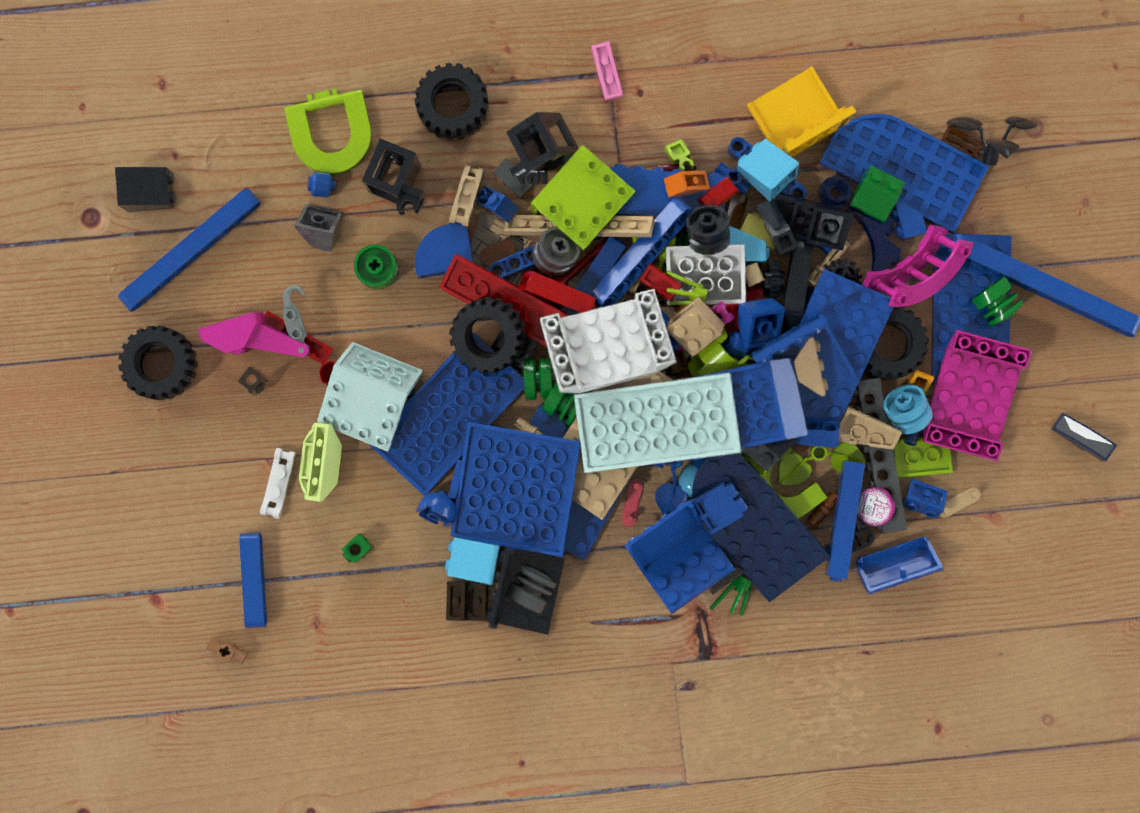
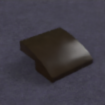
M447 581L446 620L486 621L488 614V584Z

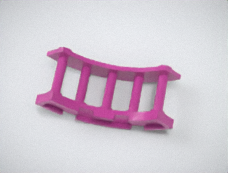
M929 225L925 236L917 246L919 249L912 257L909 255L892 270L868 271L863 286L890 296L889 306L903 307L919 303L937 293L955 276L970 255L974 243L960 239L956 243L945 237L948 229ZM941 244L953 249L945 262L934 256ZM927 263L939 267L930 277L920 272ZM912 277L922 281L912 286L905 283Z

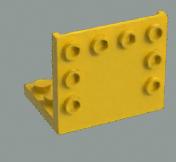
M812 66L746 105L765 138L790 157H794L835 133L843 125L848 124L856 113L853 105L849 108H846V106L840 109L837 108Z

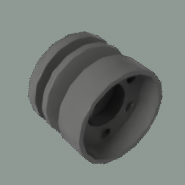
M521 565L518 570L526 574L525 577L516 574L515 577L521 584L511 583L505 595L520 605L541 614L547 602L540 596L542 593L551 595L552 592L546 589L545 586L555 588L556 583L546 574L532 567Z

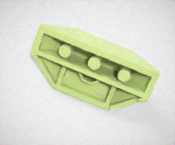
M314 423L313 428L303 441L299 482L305 494V500L322 502L338 484L342 444L331 424Z

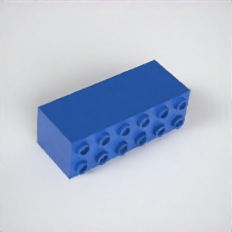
M615 164L614 167H610L615 174L636 191L614 216H653L655 220L673 199L678 198L668 197L664 178L683 170L673 169L672 172L664 171L663 168L646 170L643 166L626 168V165ZM716 172L707 175L710 189L726 176ZM709 190L679 198L694 210L701 206L697 199Z

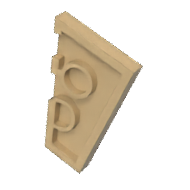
M848 406L839 424L840 442L854 445L862 444L869 445V447L893 450L902 434L901 430Z

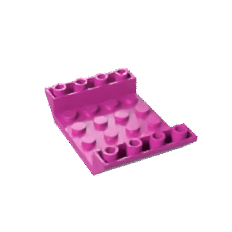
M956 330L946 346L929 405L933 413L932 419L923 433V442L998 461L1004 444L999 440L1021 369H1027L1032 350Z

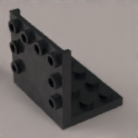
M511 547L503 550L499 563L503 564L501 572L497 571L495 583H498L497 591L492 592L490 601L494 605L493 608L490 607L486 618V622H489V628L497 629L498 625L502 624L548 635L565 559ZM521 565L532 567L546 574L556 583L555 588L545 586L546 589L552 592L551 595L542 593L540 596L547 602L541 614L520 605L505 595L511 583L521 584L516 579V574L525 577L526 574L518 570Z

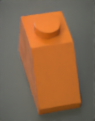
M706 170L681 171L664 178L669 198L682 197L710 189Z

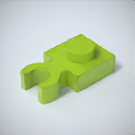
M682 139L665 146V152L673 165L679 163V169L685 171V165H688L691 170L694 168L693 161L689 159L691 153Z

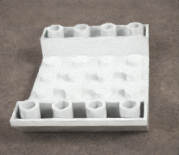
M654 289L636 293L634 300L560 318L558 313L540 318L560 392L582 393L656 374L676 362Z

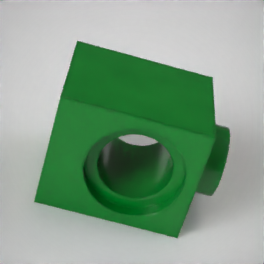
M358 533L341 549L344 552L342 555L349 563H357L373 546L361 533ZM354 544H358L361 547V552L358 555L352 553L351 549Z

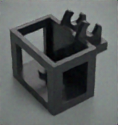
M536 112L506 132L521 162L509 170L513 176L518 178L521 185L526 184L525 178L529 184L539 185L540 176L542 179L541 184H547L548 172H552L568 162L579 149L561 113ZM557 124L568 146H557L549 129ZM557 155H562V156H560L559 158H557L556 160L553 161V159H552L553 157H555V156H557Z
M380 138L362 179V183L368 192L396 203L397 211L400 215H405L404 207L408 204L413 205V210H415L416 214L419 213L421 206L424 205L426 200L422 190L412 187L421 167L417 154ZM381 156H383L382 159H381V162H380V164H379V166H378V169H377V171H376V173H375V176H374V178H373L374 172H375V170H376V168H377V165H378V163H379V161H380V158H381ZM390 161L401 167L394 186L382 181Z

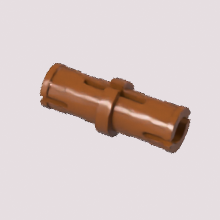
M831 491L827 499L816 506L815 512L807 519L811 526L817 528L821 521L830 515V511L836 504L837 495Z

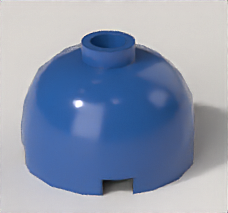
M438 491V493L426 494L419 502L416 513L420 511L419 516L431 523L438 524V521L444 522L443 526H451L455 518L456 509L453 500L448 497L449 494Z

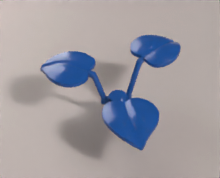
M706 457L687 460L694 461V465L698 469ZM684 460L667 462L671 467L673 485L664 483L656 490L655 500L663 515L670 514L676 510L678 505L687 502L688 494L682 490L681 486H677L675 471L683 465Z

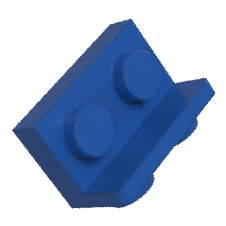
M911 478L902 504L903 507L910 511L923 513L930 518H938L944 511L948 491Z

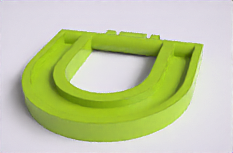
M334 88L332 89V96H330L329 90L314 93L315 100H313L312 94L307 95L308 102L284 107L293 148L307 167L316 172L338 175L354 169L364 160L371 146L372 130L362 89L338 95L337 89ZM344 103L351 130L349 143L339 152H322L313 142L307 112Z

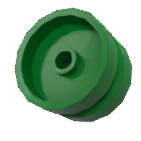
M378 244L368 245L362 248L356 255L354 272L358 279L368 288L375 290L385 289L391 286L397 278L399 272L398 262L392 252L386 247ZM379 265L380 268L377 267L376 271H374V266Z
M533 358L523 359L525 400H536L537 388H540L541 398L546 400L552 387H554L551 358H540L539 370H536Z

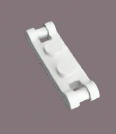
M276 448L260 515H272L273 518L280 519L296 452H285L281 448ZM281 458L287 460L286 465L280 464ZM270 502H275V503H277V504H276V507H275V508L269 507V506H270Z

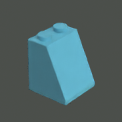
M764 139L762 142L758 141L752 147V152L748 155H743L738 160L737 171L770 202L797 177L799 163L770 141Z
M730 226L731 238L729 245H745V267L756 262L761 267L769 258V247H766V241Z
M454 537V541L450 540L448 552H451L450 560H446L445 571H448L447 576L492 585L495 579L500 545Z

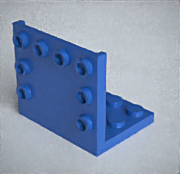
M822 313L813 316L752 351V356L756 363L763 364L767 361L792 358L793 361L808 337L813 336L814 340L819 342L820 351L817 352L818 360L822 359L824 371H821L822 379L826 378L828 389L856 375ZM797 380L801 404L819 395Z
M690 500L678 505L676 510L664 515L659 522L648 526L643 533L631 538L624 545L671 614L735 570L714 539L702 527L703 523Z

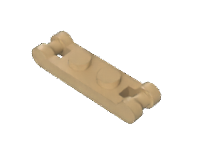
M465 164L449 223L455 224V222L462 223V226H469L472 210L483 178L484 168L478 167L476 169L472 168L471 165ZM458 211L464 212V216L457 215Z

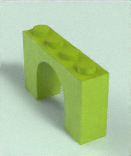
M789 448L778 461L783 459L793 450ZM770 469L768 472H766L763 478L771 486ZM816 482L811 483L794 496L784 497L779 495L798 518H801L827 499V496Z

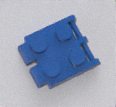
M722 482L690 501L699 512L700 519L704 520L708 526L710 534L744 517L743 512L748 510L741 496L734 499L739 494L732 482L726 485ZM698 502L700 503V505H701L702 508L704 509V511H705L704 513H703V511L701 510V508L699 507V505L697 504ZM707 517H709V519H710L711 522L713 523L714 527H712V525H711L710 522L708 521Z

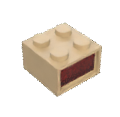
M697 297L669 320L666 330L693 357L722 334L725 324Z

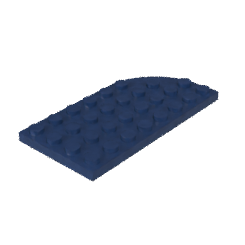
M742 453L710 456L702 461L693 481L692 499L722 482L725 485L732 482L739 494L734 499L741 496L748 510L743 512L744 517L710 534V536L769 603L830 557L828 551ZM698 502L697 504L699 505V507L701 508V510H702L703 513H704V512H705L704 509L702 508V506H701L700 503ZM707 517V519H708V521L710 522V524L712 525V527H714V525H713V523L711 522V520L709 519V517ZM701 520L703 523L702 527L709 533L708 526L704 520Z

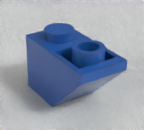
M486 186L479 191L475 200L476 204L507 223L510 222L519 209L507 196Z
M897 201L890 212L892 219H895L897 225L895 226L897 237H900L901 241H905L926 234L927 229L923 215Z

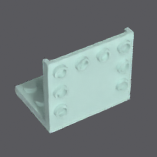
M352 342L333 366L317 423L331 424L333 429L388 452L406 399L420 379L423 370Z

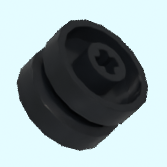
M703 205L689 213L686 219L687 239L693 251L702 255H714L728 247L731 234L729 228L730 220L727 212L715 205Z

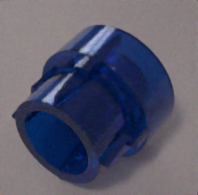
M839 176L826 178L818 189L819 202L838 209L843 208L852 196L850 180ZM830 190H838L839 197L834 198L831 196Z

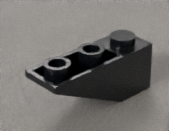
M775 200L765 201L756 205L778 257L781 258L797 251L798 245Z

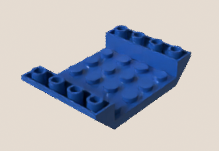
M792 358L772 360L763 364L758 363L698 376L731 374L741 449L808 436Z

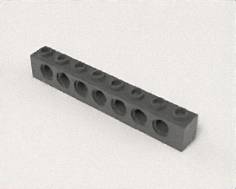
M880 378L859 381L853 397L857 398L858 404L855 406V409L867 415L873 413L876 419L888 424L887 414L883 408L884 397ZM866 394H869L872 397V403L870 405L866 404L864 401V397ZM862 445L863 453L867 455L868 460L865 464L866 471L870 473L871 477L869 489L873 487L887 489L895 504V511L891 520L883 525L876 526L877 530H880L881 534L907 530L893 450ZM876 451L882 453L881 461L875 460L874 454ZM879 470L885 471L886 477L884 480L878 478Z

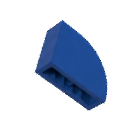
M455 222V224L451 223L437 227L423 238L415 257L416 274L419 279L446 274L455 254H459L474 262L468 227L462 226V223Z

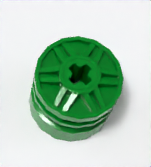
M1005 276L971 299L978 310L985 307L989 309L983 315L984 319L991 315L994 316L988 321L990 327L1002 323L1013 316L1025 303L1022 299L1013 303V300L1018 297V293L1007 295L1012 285Z
M556 382L541 410L550 416H553L559 410L561 412L559 421H562L565 415H567L569 418L565 424L570 426L577 417L574 395L578 393L560 392Z

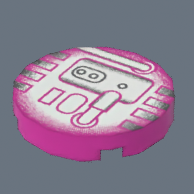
M873 487L864 490L860 494L858 516L864 523L870 526H880L891 520L894 515L895 504L889 492L882 488Z

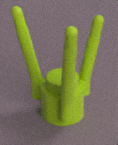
M666 271L667 275L696 288H692L691 292L668 288L667 292L689 296V300L699 297L705 303L708 289H704L701 284ZM671 301L669 304L688 305L692 301Z

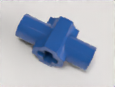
M722 162L714 170V172L721 173L722 176H728L729 178L734 175L736 179L733 183L742 195L751 187L749 183L741 178V174L737 169L731 170Z

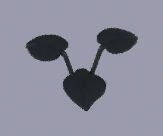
M957 117L949 120L946 125L951 124L964 130H978L981 138V151H984L982 163L997 165L999 154L1007 159L1019 149L1018 144L1006 140L1010 130L1014 127L1024 130L1037 127L1038 123L1022 117H1008L1005 122L1010 125L1002 140L987 139V146H985L984 132L981 127L983 123L971 117Z

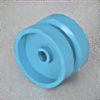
M903 385L893 389L886 396L883 403V408L892 426L901 430L902 434H912L921 431L932 419L933 411L923 390L916 385Z

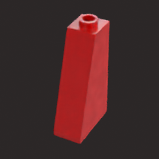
M534 271L524 272L519 284L521 290L578 314L595 310L596 303H594L595 297Z

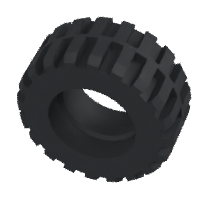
M446 63L445 67L437 65L435 66L436 70L433 72L431 70L426 72L425 79L421 78L419 81L420 86L416 88L415 105L422 124L426 126L430 133H435L436 137L441 139L446 137L447 140H453L455 137H458V140L464 139V135L468 134V136L474 134L473 131L475 129L479 130L482 126V121L486 120L489 103L485 84L477 73H473V69L469 67L463 68V64L457 63L456 66H452L451 63ZM450 86L466 90L470 97L468 109L462 115L453 118L440 115L434 106L436 95L442 89Z
M493 297L476 299L460 309L457 316L453 318L451 323L453 327L450 328L449 335H452L450 345L455 347L453 351L455 357L457 355L460 356L461 360L459 362L462 365L468 364V369L472 371L477 369L478 373L482 374L502 371L515 362L522 354V349L526 345L525 337L527 336V330H524L523 327L526 324L524 319H520L519 315L521 313L518 309L515 311L512 309L513 305L511 303H504L503 299H493ZM490 318L502 327L505 342L499 351L494 353L486 352L476 345L472 335V328L477 320Z
M893 307L885 325H892L901 330L906 339V351L899 359L888 361L881 358L874 349L864 372H869L870 376L874 378L879 377L881 380H894L907 376L917 370V367L925 360L923 357L928 353L926 344L929 343V337L925 335L928 331L926 326L922 327L921 318H916L914 312L911 310L906 311L905 307Z
M147 326L146 329L141 328L137 330L136 335L131 334L127 338L129 342L127 344L123 343L121 347L124 349L123 354L119 353L118 357L121 360L118 368L123 373L121 378L124 382H127V387L130 390L135 391V394L142 397L164 400L175 398V395H181L184 392L183 389L185 387H190L192 384L190 382L191 378L196 376L194 368L198 367V361H195L194 358L197 355L195 350L191 348L193 345L189 340L185 339L184 335L164 326ZM157 345L166 346L172 351L174 356L172 372L161 381H153L147 378L142 367L143 358L147 351Z

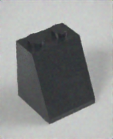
M115 167L117 203L119 207L127 212L174 209L176 194L172 189V184L175 183L174 174L167 167Z

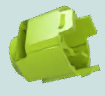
M723 328L722 334L693 357L690 354L692 360L688 363V369L693 377L748 366L754 361V358L747 355L743 359L730 356L722 346V342L728 337L725 328Z

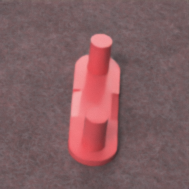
M633 479L628 484L622 515V522L626 526H632L636 522L643 487L642 482L638 479Z

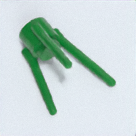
M740 575L737 580L733 578L731 584L711 605L710 610H713L735 586L734 591L738 592L730 609V614H733L741 596L744 595L740 615L742 616L749 593L752 590V582Z

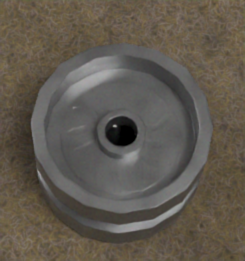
M551 227L544 231L534 245L532 252L533 262L544 274L559 276L566 273L579 257L581 248L557 227Z

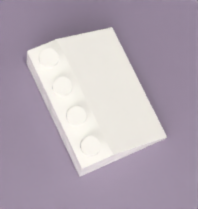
M728 245L725 250L714 255L696 253L690 246L666 247L667 271L694 283L701 284L704 289H708L705 304H718L722 301L724 304L746 303L745 245ZM673 278L674 280L682 284V287L680 288L681 291L691 292L692 288L696 289L695 287H692L680 280ZM679 294L673 299V301L693 300H689V296Z

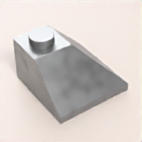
M305 204L295 223V229L312 248L331 252L337 239L343 212Z

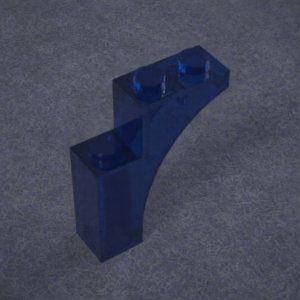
M849 205L845 211L853 214V218L862 226L869 239L872 250L871 271H882L888 269L890 265L894 266L900 260L899 254L902 250L885 236L889 237L894 231L893 225L896 221L888 216L883 223Z

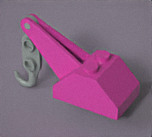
M292 285L284 291L283 319L288 335L267 325L264 312H252L199 328L201 340L224 353L232 352V355L247 353L249 348L306 357L310 353L309 345L304 343L306 329L300 310L290 298V294L293 291L300 292L302 296H305V292L297 285Z

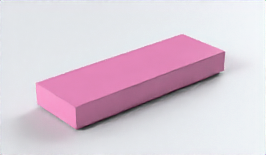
M610 42L592 45L591 50L605 102L623 97Z

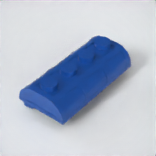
M925 536L859 557V560L855 562L859 578L868 595L943 571V566L929 539Z

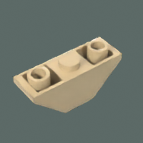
M810 336L793 360L797 380L820 396H826L825 390H828L826 378L822 379L821 376L824 366L822 359L818 360L817 352L820 351L819 342L814 340L813 336Z

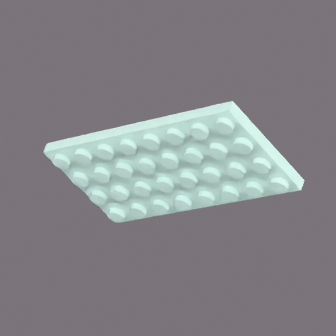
M730 373L574 395L585 473L741 453Z

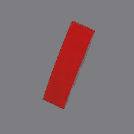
M267 310L264 315L266 324L288 335L284 320ZM306 333L304 343L310 347L308 357L323 365L331 355L333 348Z

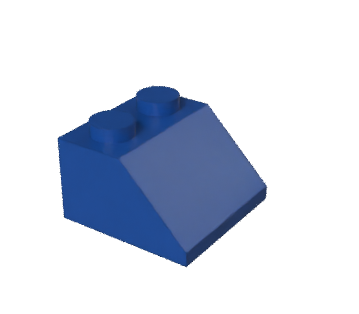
M773 298L739 304L737 323L745 348L762 346L781 335L785 308Z

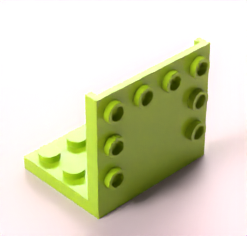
M582 145L531 202V213L533 215H544L584 251L636 191Z

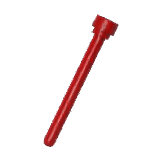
M606 237L563 277H556L554 280L568 285L567 282L597 257L609 237Z

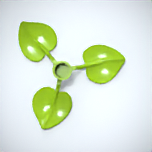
M840 442L838 446L834 447V451H827L825 447L811 446V455L802 459L799 454L791 453L781 460L779 465V483L781 485H796L807 480L812 472L811 466L806 463L808 460L815 459L821 461L826 456L832 455L830 459L832 467L836 471L841 472L842 461L866 464L865 458L857 446L847 442Z

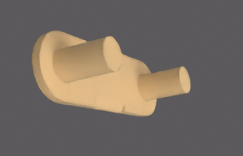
M971 487L947 500L940 517L947 518L978 501L981 496L979 489Z

